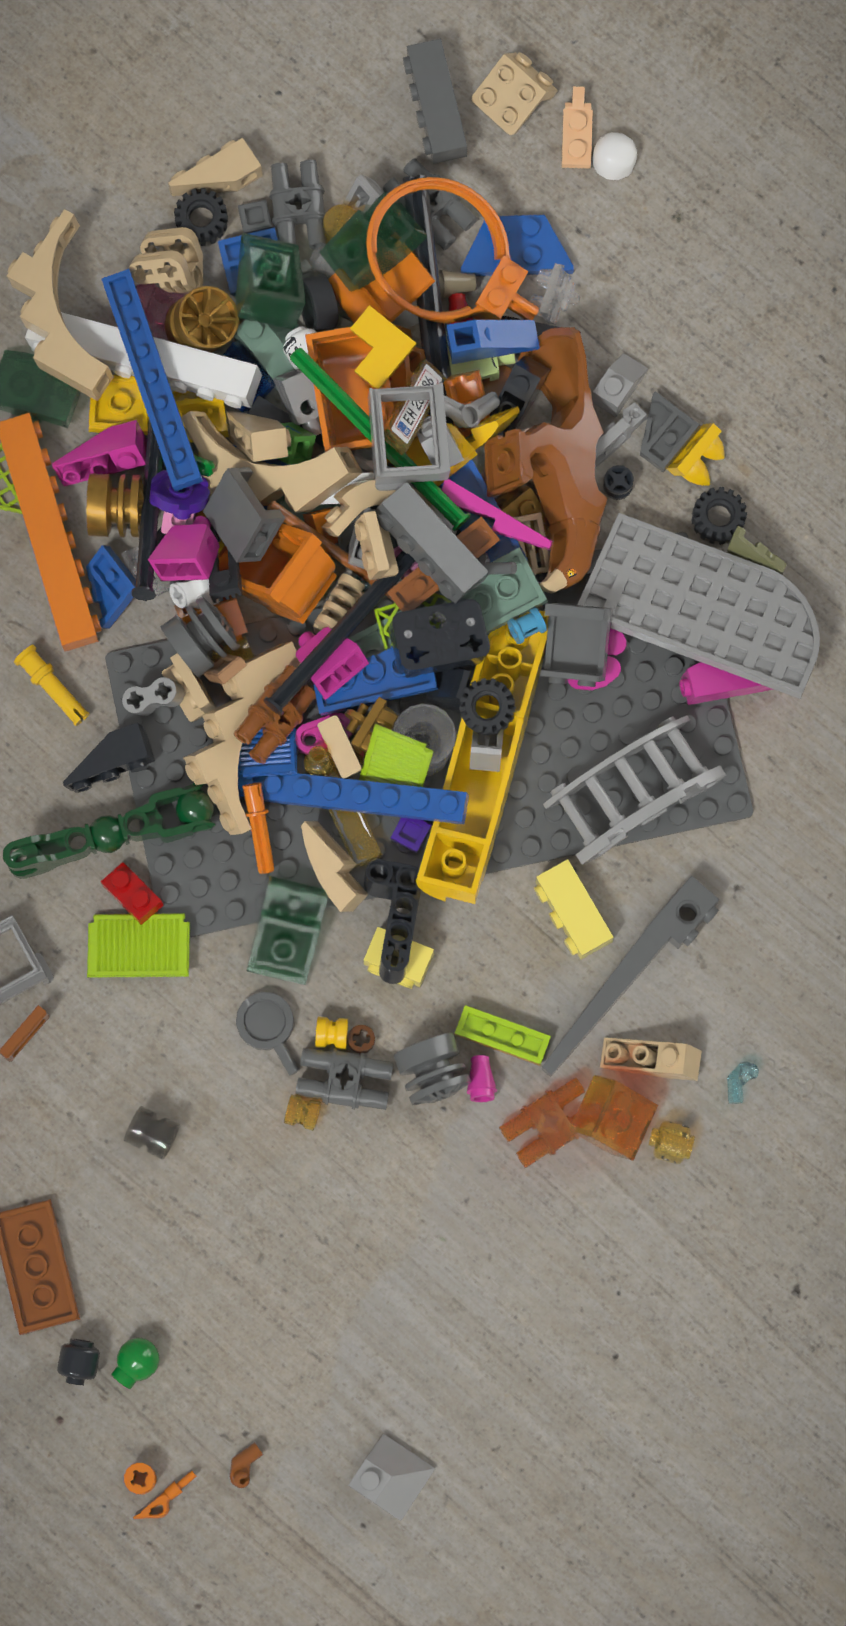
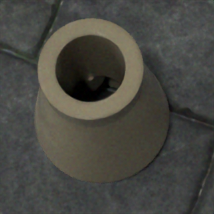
M439 270L441 299L448 298L455 293L476 290V277L474 273L467 274Z

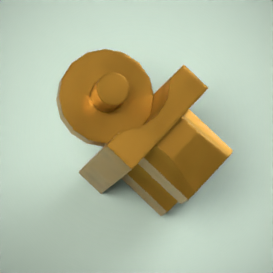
M378 697L367 717H364L369 707L362 703L357 711L347 709L344 714L351 720L346 728L347 731L354 733L358 725L361 726L351 742L353 750L357 753H360L361 750L367 752L375 724L392 730L399 719V715L388 708L387 701L381 697Z

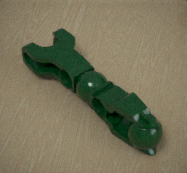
M193 783L184 788L178 787L158 792L150 796L148 804L128 811L123 817L121 814L117 815L118 818L111 815L101 816L95 819L90 826L88 823L84 824L85 828L71 827L49 834L33 835L12 841L3 850V860L15 877L26 879L49 872L58 866L83 859L91 852L93 854H98L97 851L113 853L120 849L125 842L126 845L130 844V840L139 842L160 838L162 842L170 843L191 836L196 832L212 830L216 826L215 823L210 821L214 812V803L208 794L201 791L204 784L195 785ZM177 801L176 815L185 825L163 829V817L158 813V808ZM135 819L144 821V828L139 832L130 831L129 824ZM77 836L84 837L86 843L83 848H71L70 844L73 838ZM27 857L25 860L17 862L20 858Z

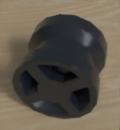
M616 465L607 470L603 488L606 495L611 499L622 500L630 495L634 477L629 468Z

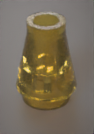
M315 746L306 754L304 766L310 775L326 776L332 771L334 760L327 749ZM318 755L324 756L320 761L314 760L313 757Z

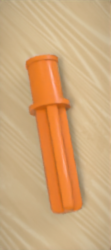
M258 782L243 785L242 788L247 807L245 815L249 817L252 828L251 832L258 872L266 874L274 871V863L265 814L269 813V810L265 809L262 783Z

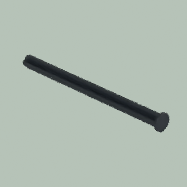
M150 420L148 423L143 486L144 500L141 511L136 586L132 589L131 593L135 599L143 601L152 600L156 596V592L153 589L154 569L148 559L156 548L159 508L150 504L149 500L152 478L162 471L163 461Z
M402 551L396 557L399 573L396 576L376 579L270 698L265 697L263 699L273 712L280 716L284 714L282 709L413 565L415 560L409 553Z

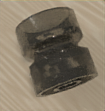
M140 1106L126 1131L124 1142L139 1149L146 1145L148 1153L163 1160L177 1136L180 1124L168 1118L157 1120L156 1112Z

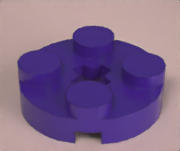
M163 470L152 478L149 502L153 506L173 514L177 519H189L191 514L202 511L209 502V483L201 475L203 482L174 491L167 470Z

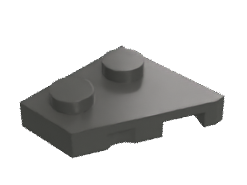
M655 391L651 399L640 456L661 472H664L700 429V424Z

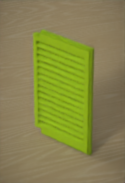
M375 724L359 780L423 787L433 756V750L426 748L427 744Z
M184 913L154 914L142 925L131 914H94V923H88L87 978L189 977L190 922H184Z

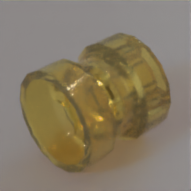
M291 1094L284 1123L292 1126L300 1124L303 1125L304 1129L314 1131L321 1102L316 1100L304 1101L301 1096Z

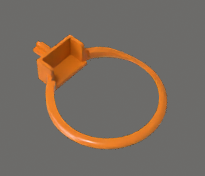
M426 177L399 185L380 201L368 225L366 239L367 255L371 270L378 284L401 308L420 318L438 323H455L470 317L476 320H500L507 308L525 320H533L537 315L539 307L516 293L528 271L511 260L507 234L499 216L493 207L476 191L450 179ZM419 190H443L462 197L480 212L491 234L494 259H500V262L475 303L477 306L471 309V307L466 306L447 312L425 310L404 300L387 283L377 261V234L384 214L401 197Z

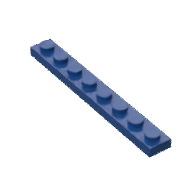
M130 269L104 277L101 280L174 491H178L203 482Z
M243 773L238 774L239 799L245 800L243 785L260 782L262 783L264 802L465 824L469 799L467 792L300 773L243 778Z

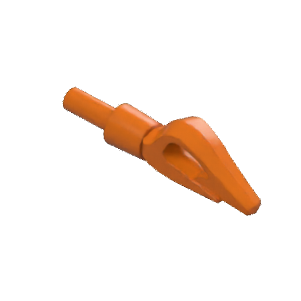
M191 1471L177 1483L175 1481L171 1483L162 1494L142 1509L139 1514L133 1516V1518L165 1517L169 1512L170 1500L183 1492L182 1488L196 1478V1474ZM160 1505L163 1507L161 1513L150 1514L153 1508Z

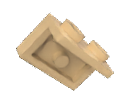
M376 511L363 513L355 522V534L357 540L360 541L363 553L362 562L364 569L367 571L369 581L396 576L399 570L389 531L384 530L379 525Z

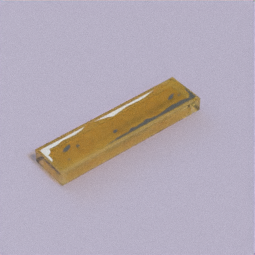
M328 749L306 758L312 775L342 778ZM328 809L348 855L357 864L354 868L382 857V853L364 813Z

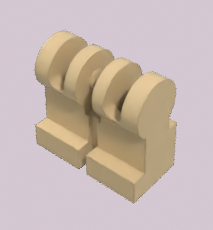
M342 573L338 584L332 590L331 596L325 602L323 610L315 620L313 625L314 633L317 634L326 627L332 629L364 594L362 591L365 585L356 578Z

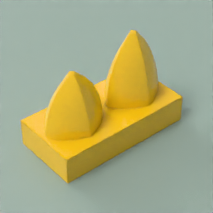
M714 423L702 424L697 433L668 466L667 470L672 475L682 476L694 484L709 486L710 476L700 457L704 456L712 460H723L725 458L724 446L718 436L722 431Z

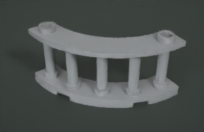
M687 715L677 720L674 716L666 719L659 724L658 729L611 755L569 785L563 783L550 792L552 797L543 804L544 807L548 809L561 804L584 839L583 845L585 848L576 854L582 865L601 857L608 850L627 838V833L638 825L642 824L644 826L664 814L668 806L677 801L681 804L709 790L726 776L720 765L710 770L706 766L703 767L679 729L690 721ZM667 737L671 739L692 771V779L684 782L682 778L679 779L656 745V742ZM643 749L646 750L669 785L667 787L669 792L657 799L648 794L626 760ZM614 766L618 768L640 802L638 805L640 809L627 818L624 814L621 815L597 779V777ZM586 785L611 821L609 823L611 829L601 836L598 833L594 834L571 798L573 794Z

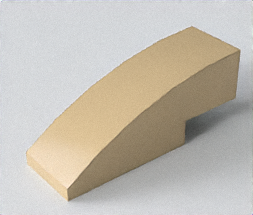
M305 821L301 825L304 844L318 881L340 912L354 911L368 896V893L349 873L357 864L318 821Z

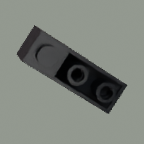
M526 355L515 363L498 397L500 405L490 413V416L516 406L520 410L513 422L498 434L499 436L505 437V432L519 428L551 370Z
M137 722L109 732L63 781V786L71 791H75V793L84 792L91 789V784L99 781H103V783L119 779V774L130 770L134 773L148 768L147 764L154 762L155 758L145 727Z

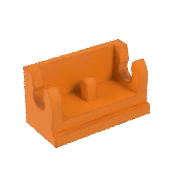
M480 370L451 375L444 381L447 397L461 404H469L485 396ZM488 414L485 418H483V419L479 422V424H480L481 422H483L484 420H486L487 418H489V417H490V414ZM454 424L464 438L472 434V428H458Z

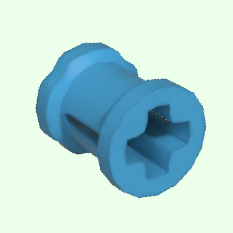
M536 607L530 609V613L516 620L512 618L507 621L509 631L517 644L523 643L525 638L537 632L544 633L547 631L545 621Z

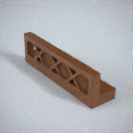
M482 516L456 536L476 558H479L500 541ZM418 567L386 594L403 612L418 607L438 591L439 587L430 576L425 575Z

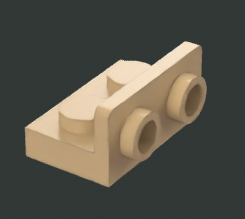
M177 653L170 657L173 665L164 669L162 675L179 682L183 686L185 696L180 706L188 720L194 722L203 717V714L217 708L200 678L191 671Z

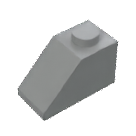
M623 353L608 368L593 390L592 402L614 417H617L647 373L648 368Z

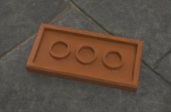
M49 1199L0 1212V1256L19 1335L81 1320L52 1200Z

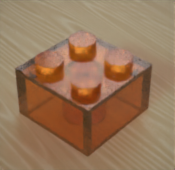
M594 1075L569 1131L611 1155L634 1161L658 1105L616 1080Z

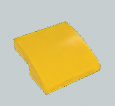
M518 406L490 416L472 428L471 432L473 435L466 438V440L475 450L488 440L500 434L513 422L520 412Z

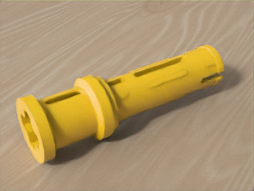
M30 645L15 658L14 663L16 666H22L30 675L31 683L36 686L40 685L73 724L78 726L82 721L75 712L83 720L90 713L85 710L53 674L52 664H47L36 652V646Z

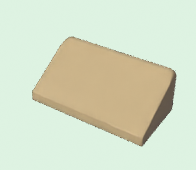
M334 715L318 723L317 726L341 777L344 779L361 771L362 767L338 716Z

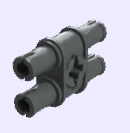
M416 158L409 161L403 169L404 173L408 176L426 175L427 177L441 178L439 175H432ZM393 177L383 186V191L388 194L394 188L401 185V183ZM428 189L430 203L435 202L434 207L430 205L434 241L443 250H447L455 242L456 237L439 219L443 215L448 214L464 231H467L475 224L477 217L460 202V196L443 190ZM403 196L395 203L399 206L400 214L407 217L405 198Z
M316 160L300 162L302 187L297 188L290 187L287 163L271 165L273 189L269 194V198L272 200L274 214L272 223L278 230L281 252L297 250L295 225L306 224L310 249L326 247L324 222L327 213L324 210L323 201L325 190L319 184ZM300 202L302 209L297 210L295 203Z
M303 1048L300 1065L325 1069L329 1073V1079L323 1082L298 1078L296 1096L321 1099L325 1105L331 1103L350 1106L354 1110L355 1108L358 1109L359 1106L386 1110L389 1092L362 1088L360 1080L361 1078L364 1079V1076L391 1080L394 1062L367 1058V1055L362 1052L361 1054L337 1051V1048L331 1049L330 1052ZM347 1067L349 1078L353 1079V1081H347L344 1090H342L340 1079H337V1077H342Z

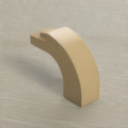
M375 478L363 479L349 484L334 496L341 506L334 507L326 515L325 519L327 522L322 528L330 536L338 537L363 510L371 506L380 505L396 490H377ZM412 487L413 490L430 507L432 504L417 489Z

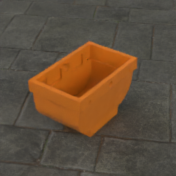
M351 327L305 334L308 355L369 416V388H375L357 375L355 370L373 348L350 330ZM389 379L381 389L391 388ZM314 385L325 452L333 447H349L350 451L372 447V443ZM393 401L381 402L384 432L395 443L400 442L399 436L391 429L396 421Z
M282 523L261 561L239 562L242 595L265 606L271 613L304 624L337 577L333 572L336 566L330 556L320 546L322 541L313 533ZM226 546L219 553V572L229 569L228 549Z

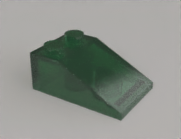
M243 233L240 243L236 288L238 317L249 321L271 324L276 327L294 329L306 304L299 246Z

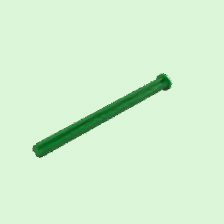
M302 348L296 349L291 354L290 360L372 443L370 417ZM384 432L386 458L396 468L417 466ZM433 481L411 482L454 526L452 528L454 532L470 518L471 514H465Z

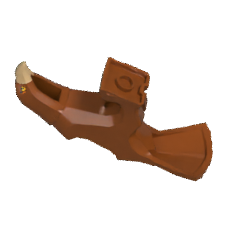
M575 327L551 328L542 332L538 336L540 349L521 352L517 359L519 361L526 355L551 369L541 388V391L552 405L551 423L543 422L523 431L513 429L505 432V437L497 435L488 440L484 445L487 497L510 492L526 484L531 479L534 481L549 524L550 540L553 543L550 550L548 574L543 582L539 584L541 589L547 593H555L575 585L589 571L600 535V523L607 504V498L598 490L594 477L596 444L604 432L593 407L591 390L588 384L586 354L580 331Z

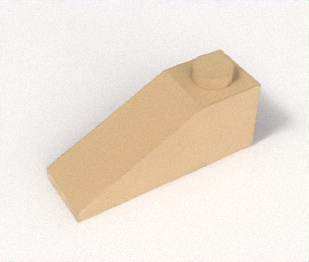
M227 411L229 440L253 462L288 457L287 447L291 446V436L289 430L279 421L237 411Z

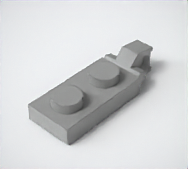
M636 403L623 410V418L616 424L612 422L603 430L604 434H602L596 444L595 469L631 437V433L647 419V414Z

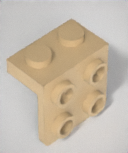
M520 52L518 54H504L472 95L473 103L509 135L516 134L541 101L551 100L558 92L552 85L553 80L541 71L538 73L531 66L532 61Z

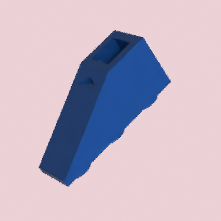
M471 320L447 325V341L452 364L540 349L534 320Z

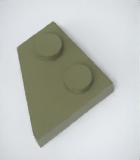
M737 526L726 553L770 568L783 575L787 563L771 553L761 542H757L754 546L743 537L746 530Z

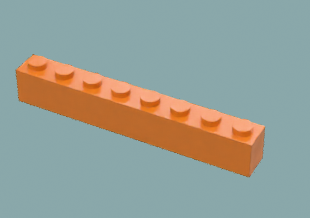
M30 413L0 421V441L64 652L99 642L96 633L102 630L97 614L92 616L90 614L88 605L93 604L89 587L83 588L80 577L85 576L80 558L74 560L71 549L77 547L72 531H65L63 522L67 521L68 517L64 504H57L55 494L60 493L55 475L49 477L46 466L52 465L47 448L41 449L38 439L43 438L39 421L33 422Z

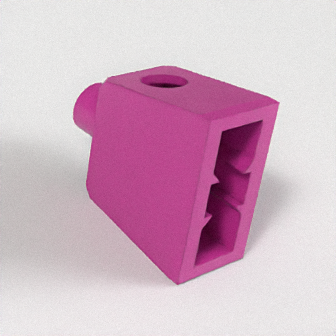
M197 516L192 525H174L155 548L148 561L160 581L209 579L219 550V543L210 529L212 525L207 518Z
M329 627L323 628L316 635L308 631L300 636L298 643L301 648L295 654L300 663L330 632L331 629ZM346 638L310 679L326 700L367 666L369 662L359 646Z

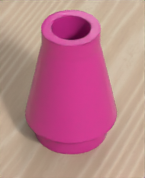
M485 1055L471 1057L469 1075L471 1084L467 1087V1094L470 1095V1100L478 1103L494 1100L497 1088L490 1067L489 1057Z

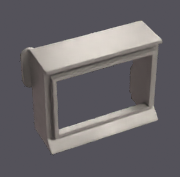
M443 382L432 386L369 388L368 406L376 489L379 491H390L399 489L406 482L409 484V482L448 480L451 470ZM430 400L435 465L387 468L381 402Z
M13 915L0 921V935L12 929L34 970L0 988V1005L41 982L44 985L49 984L54 978L43 956L40 953L34 954Z

